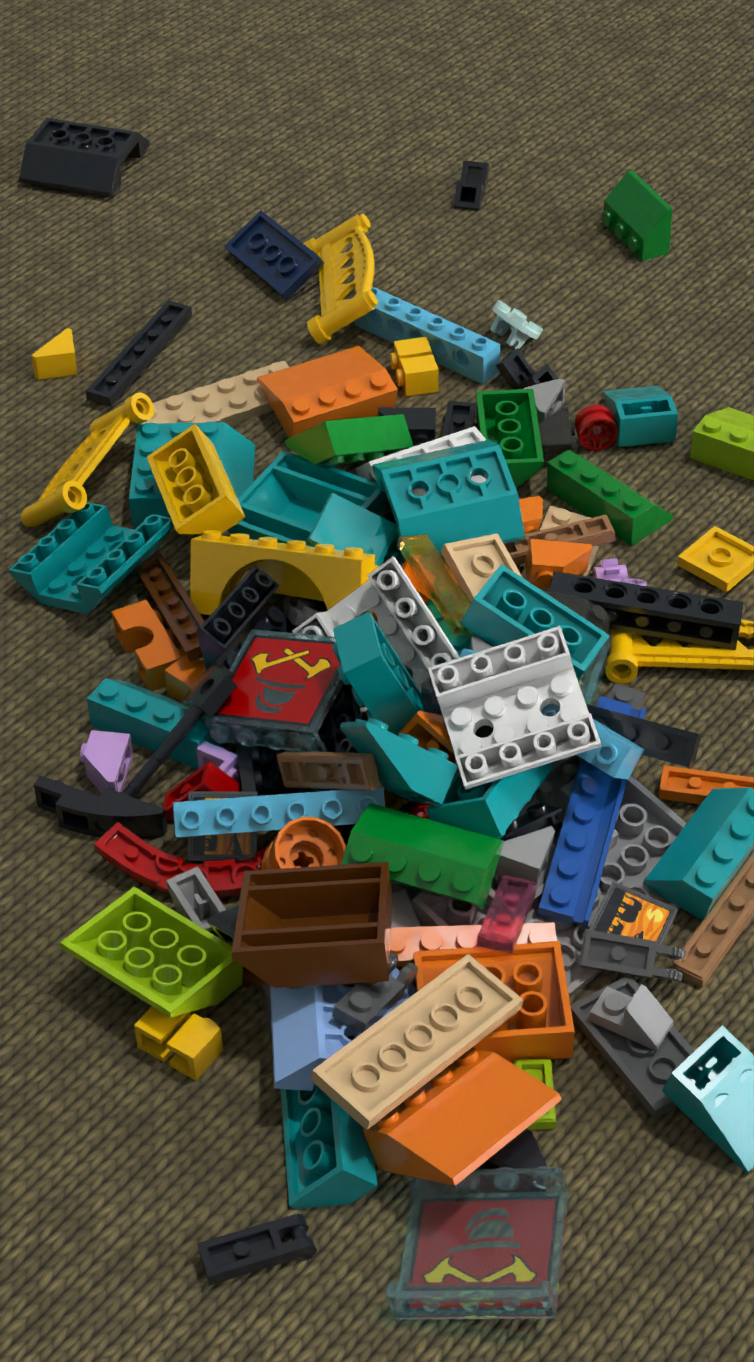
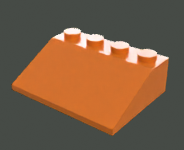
M360 346L257 377L258 384L288 438L324 421L378 416V407L395 408L398 392L387 370Z
M560 941L413 952L414 965L418 966L415 976L416 992L469 954L524 1000L518 1012L473 1046L476 1050L495 1052L509 1062H514L516 1059L573 1058L575 1031Z
M472 1047L368 1130L365 1128L362 1130L379 1170L456 1186L562 1099L557 1091L495 1052L476 1050V1048Z

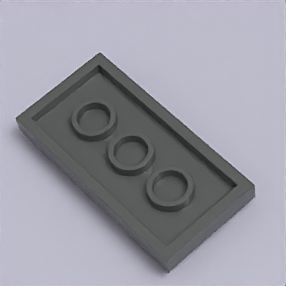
M628 975L608 985V987L633 997L639 985ZM606 987L571 1004L573 1021L654 1119L678 1107L662 1092V1089L671 1073L695 1050L674 1026L671 1027L658 1050L654 1051L589 1021L590 1011Z

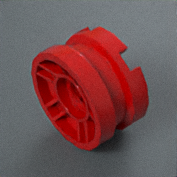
M591 405L585 407L576 415L574 425L579 443L583 448L592 451L603 450L611 446L617 439V425L613 413L608 407Z

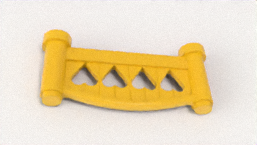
M363 213L355 215L318 239L311 238L303 243L324 262L319 268L322 316L316 315L307 321L310 334L320 345L330 340L333 333L371 312L378 305L377 298L371 291L374 278V255L371 244L364 234L371 227V224ZM349 242H351V245L353 246L351 250L345 253H340L344 249V247ZM352 257L354 263L348 268H341ZM353 273L355 279L350 283L342 284ZM355 288L356 295L351 299L343 300Z
M136 393L128 397L123 405L95 419L90 425L91 434L61 466L43 491L39 500L23 510L21 514L22 523L27 527L36 528L66 512L74 513L84 508L87 503V494L82 485L128 426L134 423L142 424L153 417L154 406L151 399L144 393Z
M741 619L738 637L754 638V621ZM609 629V656L605 662V673L607 678L614 683L625 684L633 681L638 674V666L754 670V649H747L739 641H737L736 650L715 648L692 643L689 647H682L676 640L666 638L655 647L650 646L641 637L642 634Z

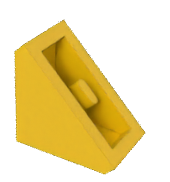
M66 328L31 355L35 378L47 379L78 375L72 329Z

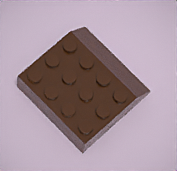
M389 862L244 871L231 952L232 959L274 988L287 987L298 989L303 986L318 985L334 987L350 983L375 984L389 981L393 901Z

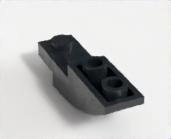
M40 776L34 783L37 806L57 814L59 827L102 837L118 822L140 839L162 837L168 832L164 808L154 803H147L136 799L124 792L105 788L99 796H96L89 791H82L59 780H52L44 776Z

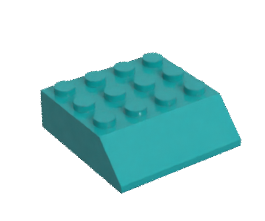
M225 422L138 424L129 493L132 526H139L151 514L170 517L146 457L187 428L196 424L214 444L237 498L254 482L255 444Z
M283 450L238 498L246 518L227 531L230 534H248L249 539L258 540L260 537L277 538V543L287 544V541L299 540L305 541L306 546L314 547L307 539L330 494L334 493L381 517L387 514V494L385 491L380 492L377 482L334 467L328 468V465L325 464L314 465L300 455Z

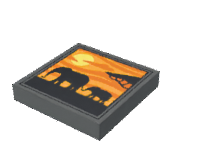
M188 791V801L258 796V792ZM258 831L188 836V861H222L229 859L242 861L254 857V853L258 852Z
M612 881L589 930L658 941L659 945H663L678 909Z

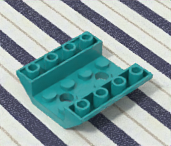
M491 440L372 465L380 492L386 491L398 526L397 542L404 562L410 556L412 557V555L425 557L429 561L444 558L441 554L444 544L497 533L503 544L525 539L516 487L500 445ZM480 475L487 480L483 483H476L471 478ZM416 488H422L427 493L423 496H417L411 491Z
M87 502L84 508L71 513L66 519L60 521L57 527L47 536L41 538L38 544L28 553L21 556L18 562L8 571L41 604L88 614L164 542L174 528V524L170 517L151 514L135 530L114 526L107 506Z

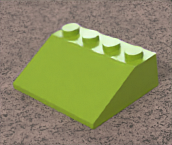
M730 407L705 415L693 430L690 458L754 480V415Z
M136 887L130 889L60 942L61 949L170 1018L219 1004L242 985L243 966L232 959V946Z

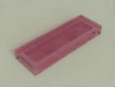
M506 875L502 876L477 937L478 947L513 953L537 893L538 882Z

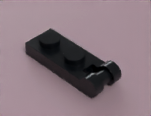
M293 1214L197 1243L198 1252L209 1285L291 1260L306 1261L311 1259L317 1253L313 1238L307 1236L306 1232L309 1227L305 1216ZM286 1236L292 1238L291 1241L285 1243L281 1241V1238Z

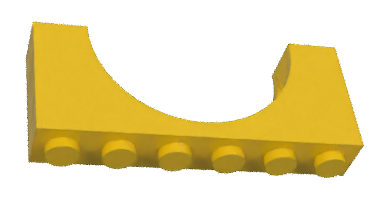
M206 530L203 531V535L191 539L190 599L199 614L211 615L239 584L244 573L259 560L272 559L289 563L305 573L320 591L327 610H329L369 581L367 575L375 570V555L363 553L364 549L357 547L345 548L342 551L334 550L335 546L332 544H317L315 547L306 546L305 541L299 540L287 541V544L277 543V538L260 537L258 540L249 539L248 534H231L230 537L222 536L221 531Z

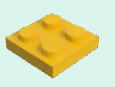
M714 526L678 556L677 566L728 592L754 570V546Z

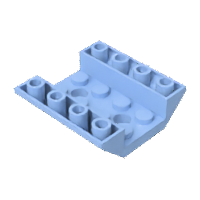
M395 967L389 976L396 979L400 971ZM412 983L404 990L403 996L381 1018L416 993L415 986ZM269 984L274 1088L312 1091L314 1085L310 1080L312 1070L352 1041L346 1036L357 1037L361 1034L358 1030L332 1016L334 1006L353 987L341 984L334 987L318 985L290 989L287 987L274 988Z

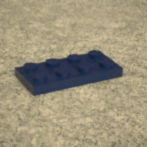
M262 210L224 246L233 257L286 301L324 264L317 254Z

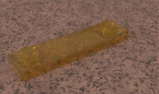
M420 534L400 537L397 543L398 548L454 635L472 633L460 624L471 601L428 535Z

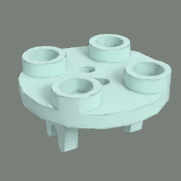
M497 300L492 308L497 317L490 330L503 336L510 328L512 332L506 343L515 349H520L529 337L538 339L543 332V329L534 322L530 321L527 323V316L516 308L510 311L511 307L501 300Z

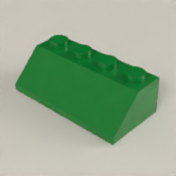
M534 390L476 391L477 429L486 440H491L500 445L514 485L517 488L544 466Z
M404 414L324 421L285 440L288 448L312 464H327L328 468L342 465L345 462L349 466L364 462L366 459L369 462L414 447Z
M567 450L547 462V490L587 517L593 518L607 515L615 531V536L630 546L638 543L673 520V514L590 460L571 450Z
M369 803L351 830L341 865L389 862L391 883L484 910L504 841Z

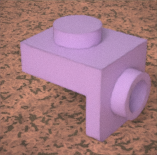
M206 741L197 748L198 769L210 761L236 782H239L238 755Z

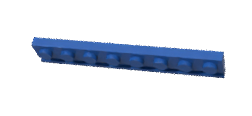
M599 696L596 706L644 719L646 708L642 707L641 710L631 708L632 704ZM582 758L537 916L572 925V922L582 925L583 929H587L627 779L614 778Z

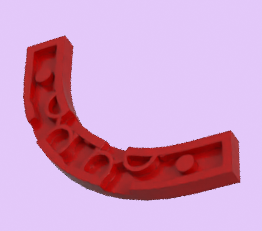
M118 822L94 844L95 852L120 871L149 887L167 893L170 892L166 885V880L198 866L218 898L240 896L244 871L261 870V861L268 848L266 847L255 852L252 858L235 862V859L204 861V865L183 862L181 857L165 853L151 846ZM338 825L333 826L337 831L339 830Z

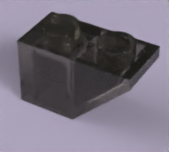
M568 407L561 408L539 424L544 459L543 467H547V462L567 450L577 454V437H572L575 436V419H569Z

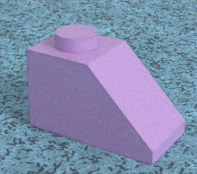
M91 730L87 743H83L80 750V761L85 763L87 778L101 793L105 788L117 792L123 791L133 759L130 734Z

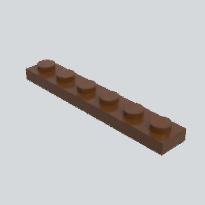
M162 553L144 560L135 569L137 576L189 662L202 659L203 656L196 631L205 621Z

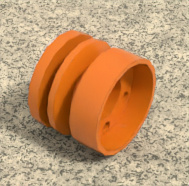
M300 817L288 822L276 835L264 853L261 861V870L341 865L346 845L340 832L329 822L317 817Z

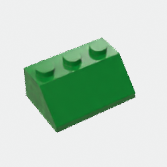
M630 170L605 198L604 211L602 212L603 224L641 261L669 253L673 208L633 170Z

